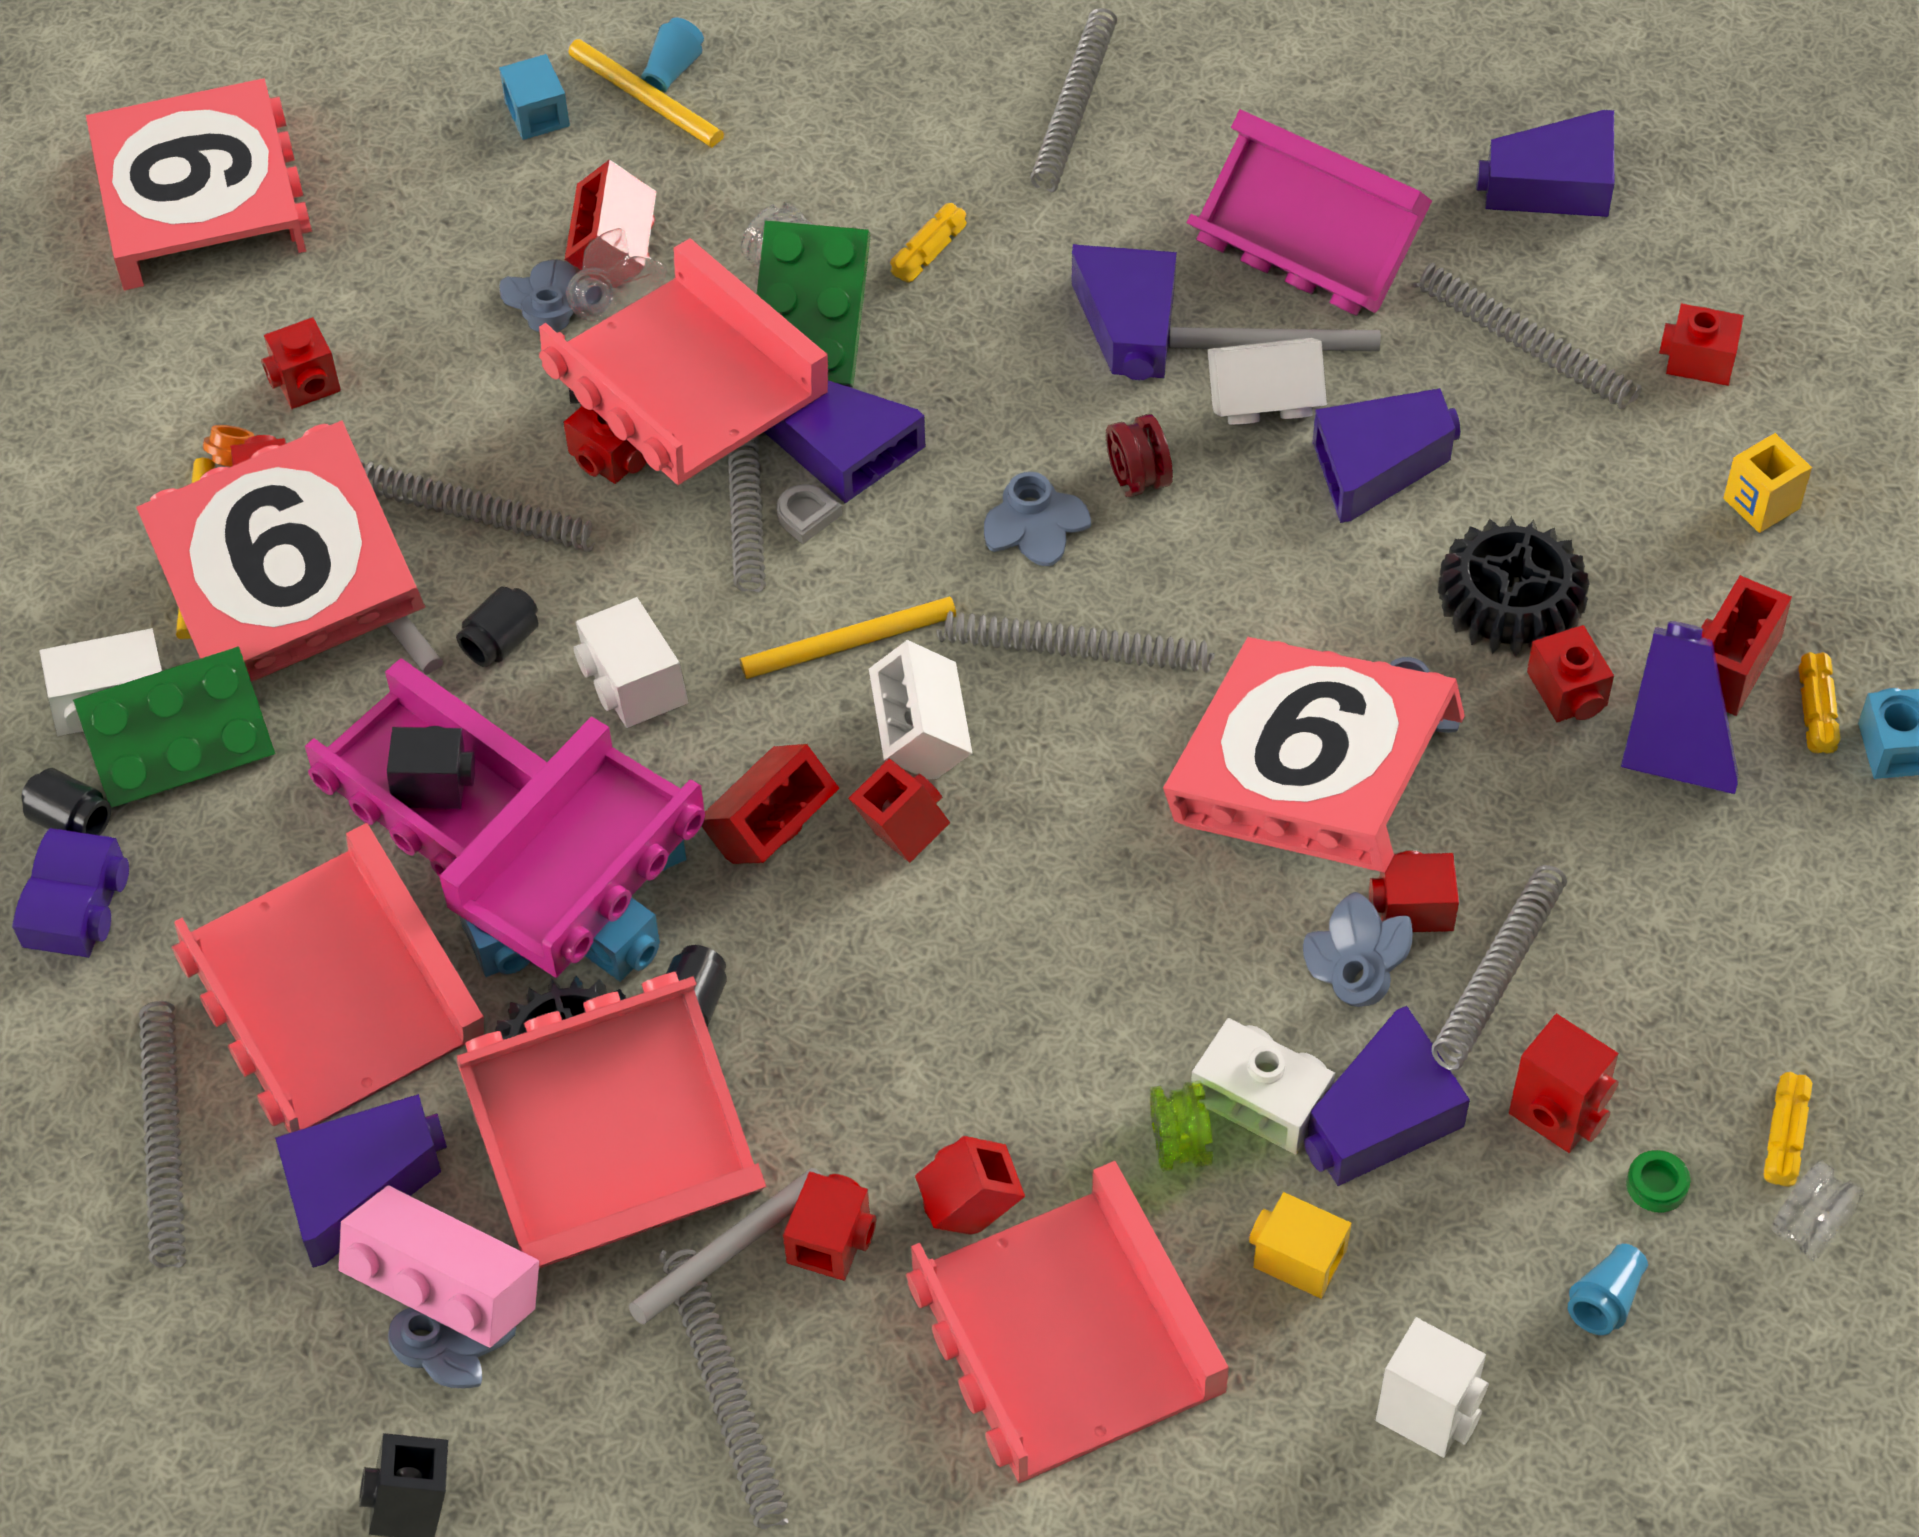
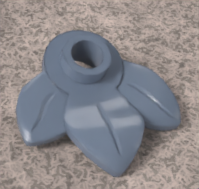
M558 259L540 262L532 269L530 277L508 276L503 278L499 285L503 302L508 306L521 309L523 317L528 320L529 327L537 332H540L539 326L544 323L549 325L555 332L564 329L569 324V318L574 311L591 308L599 302L602 296V284L577 281V273L574 266Z
M1023 472L1013 477L1003 492V503L987 513L984 521V539L988 549L992 552L1018 545L1021 553L1032 562L1041 566H1052L1064 554L1066 532H1078L1090 528L1091 518L1086 505L1078 497L1056 492L1049 480L1040 473ZM1025 498H1035V499H1037V500H1036V501H1024L1023 499H1025Z
M1353 892L1335 907L1329 921L1330 931L1307 933L1303 943V956L1307 968L1313 977L1332 984L1337 997L1346 1004L1362 1007L1373 1005L1386 995L1391 982L1389 972L1408 956L1412 945L1413 932L1411 919L1408 916H1397L1382 922L1373 903L1360 893ZM1364 969L1361 979L1353 983L1356 975Z
M410 1307L399 1312L391 1321L388 1331V1343L393 1353L403 1364L414 1368H425L436 1383L450 1388H474L481 1386L482 1370L478 1357L494 1351L509 1342L515 1336L516 1327L489 1348ZM427 1330L431 1333L426 1336H417L412 1331Z

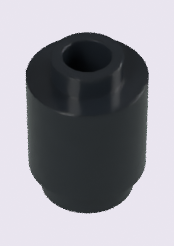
M504 586L499 587L462 622V630L456 635L460 648L479 666L488 667L493 661L497 663L502 662L538 627L537 605L525 591L519 588L512 590Z
M48 768L39 774L33 775L27 781L22 791L21 800L24 816L46 829L52 828L100 836L106 829L111 817V805L103 799V795L99 790L55 768Z
M689 945L683 948L680 954L672 958L666 974L676 972L679 981L694 976L697 984L694 991L708 1028L727 982L725 973L726 962L720 954L708 947Z

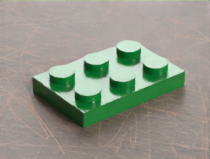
M765 220L756 294L828 354L829 381L853 387L871 239L869 229Z
M239 646L73 699L111 808L276 754Z

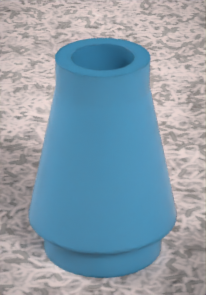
M678 17L662 24L659 27L641 79L658 90L666 92L670 85L702 54L701 45L704 41L702 32L691 22Z
M1618 1244L1609 1256L1572 1285L1569 1291L1568 1312L1574 1322L1582 1329L1595 1335H1607L1612 1330L1621 1328L1627 1320L1641 1277L1648 1268V1261L1645 1255L1632 1245Z

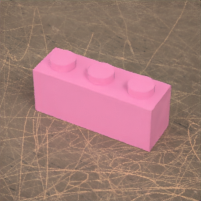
M389 1185L341 1221L338 1271L489 1348L535 1310L539 1271L538 1259Z

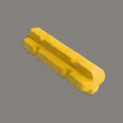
M953 203L943 205L934 215L936 218H931L906 243L907 248H902L891 259L892 275L907 283L912 282L923 271L921 265L928 266L952 241L949 236L956 237L966 226V212L962 208H958Z
M1808 652L1802 655L1801 663L1798 666L1800 682L1804 683V687L1801 688L1805 726L1809 727V731L1806 732L1807 747L1812 753H1834L1838 749L1841 737L1839 724L1835 721L1838 718L1834 680L1830 677L1833 674L1832 661L1828 654L1824 652L1817 654Z
M1785 1072L1780 1076L1779 1083L1777 1084L1776 1105L1773 1109L1767 1147L1768 1156L1765 1160L1763 1173L1764 1179L1775 1185L1794 1186L1799 1176L1801 1150H1803L1809 1111L1808 1101L1811 1098L1813 1085L1811 1079L1806 1075Z

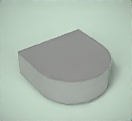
M801 484L790 487L780 495L777 501V516L780 525L801 544L807 542L843 515L842 505L824 490L814 485Z

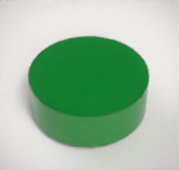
M1651 1150L1638 1155L1631 1163L1626 1178L1627 1190L1632 1200L1640 1207L1658 1213L1669 1212L1678 1208L1686 1199L1691 1182L1690 1173L1685 1163L1676 1155L1662 1150Z

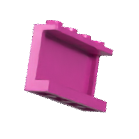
M1239 109L1231 126V129L1239 135L1199 217L1190 214L1186 222L1200 231L1196 240L1224 253L1227 245H1231L1244 252L1240 259L1241 262L1268 274L1272 265L1288 272L1284 282L1311 295L1316 286L1333 294L1329 301L1330 304L1355 316L1358 315L1361 307L1376 313L1412 244L1432 200L1415 188Z
M400 658L385 671L390 690L386 696L330 746H324L315 738L305 745L311 766L308 773L312 781L324 793L333 795L337 791L348 799L351 809L363 822L373 825L377 821L387 828L392 840L406 854L413 856L419 852L429 859L433 870L440 876L547 762ZM429 726H440L444 728H462L464 750L474 752L475 778L473 786H464L461 809L408 808L390 794L387 765L392 727L426 728Z
M591 716L442 872L439 877L447 908L555 978H558L570 963L579 962L587 954L592 945L593 938L609 921L614 922L623 915L630 903L631 896L646 880L651 881L661 873L667 863L668 856L682 840L691 839L699 831L705 818L701 785L690 779L680 789L612 747L609 727Z

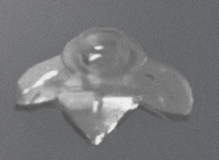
M611 229L595 238L586 247L583 257V270L572 277L567 287L566 297L568 305L577 316L584 320H605L661 287L666 277L667 267L663 263L651 258L641 256L629 257L628 240L624 229ZM593 286H599L602 290L601 300L597 304H588L585 299L587 290Z

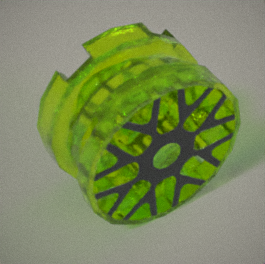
M1200 1080L1185 1082L1182 1089L1170 1090L1169 1099L1164 1095L1161 1086L1150 1088L1152 1129L1156 1140V1150H1158L1159 1166L1162 1172L1172 1171L1174 1161H1179L1180 1164L1192 1162L1196 1168L1213 1164L1212 1151L1207 1152L1205 1145L1213 1143L1209 1110H1206L1204 1102H1199V1100L1206 1099L1203 1084Z

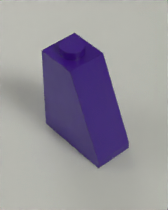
M1601 110L1491 139L1488 160H1479L1476 191H1486L1485 209L1608 217L1615 184L1614 110Z
M1073 244L1071 284L1112 374L1125 375L1133 380H1145L1150 377L1165 378L1175 290L1177 252Z
M829 380L828 392L764 432L844 503L850 501L926 447L925 417L918 409Z
M1441 388L1315 410L1312 442L1340 523L1354 520L1451 460L1453 442L1460 439V422L1455 408L1448 409Z
M1669 621L1667 629L1655 627L1621 767L1735 794L1739 774L1713 642L1711 639L1702 638L1703 629L1691 624Z
M1407 1005L1392 1014L1311 1110L1308 1136L1304 1139L1307 1155L1319 1172L1328 1170L1337 1186L1465 1126L1470 1099L1450 1069L1442 1067L1435 1060L1431 1050L1432 1042ZM1437 1051L1439 1058L1444 1062V1060Z
M419 1094L275 1137L300 1233L312 1268L327 1263L339 1253L341 1221L387 1185L411 1196L441 1173L436 1152L447 1148L438 1114L435 1113L425 1117Z

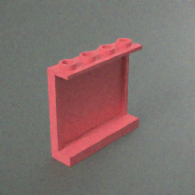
M676 972L667 973L643 982L641 985L644 993L624 1000H620L618 992L604 994L584 1002L585 1013L562 1020L559 1011L551 1012L525 1022L526 1033L503 1040L500 1031L488 1033L467 1041L465 1045L468 1052L457 1055V1065L519 1250L538 1259L539 1269L760 1192L766 1187L759 1164H754L698 1003L694 991L697 985L694 976L679 981Z

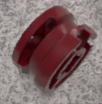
M1153 414L1138 416L1133 424L1126 425L1125 422H1117L1107 426L1106 447L1110 465L1120 487L1129 486L1130 490L1125 491L1126 497L1130 498L1143 494L1145 487L1152 486L1153 489L1158 490L1171 485L1173 482V468L1168 444L1163 430Z

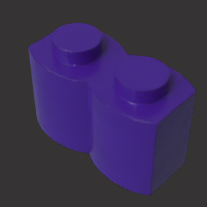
M52 828L47 830L38 847L31 878L23 888L14 914L12 928L22 948L89 958L95 942H103L107 938L111 926V910L108 906L114 892H122L129 876L128 859L123 856L116 838Z

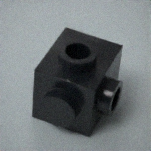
M429 726L426 728L392 727L387 765L390 794L408 808L461 809L464 786H473L475 778L474 752L464 750L462 728H444L440 726Z
M383 1433L376 1468L364 1467L360 1486L359 1507L370 1508L369 1535L435 1537L446 1493L448 1440Z

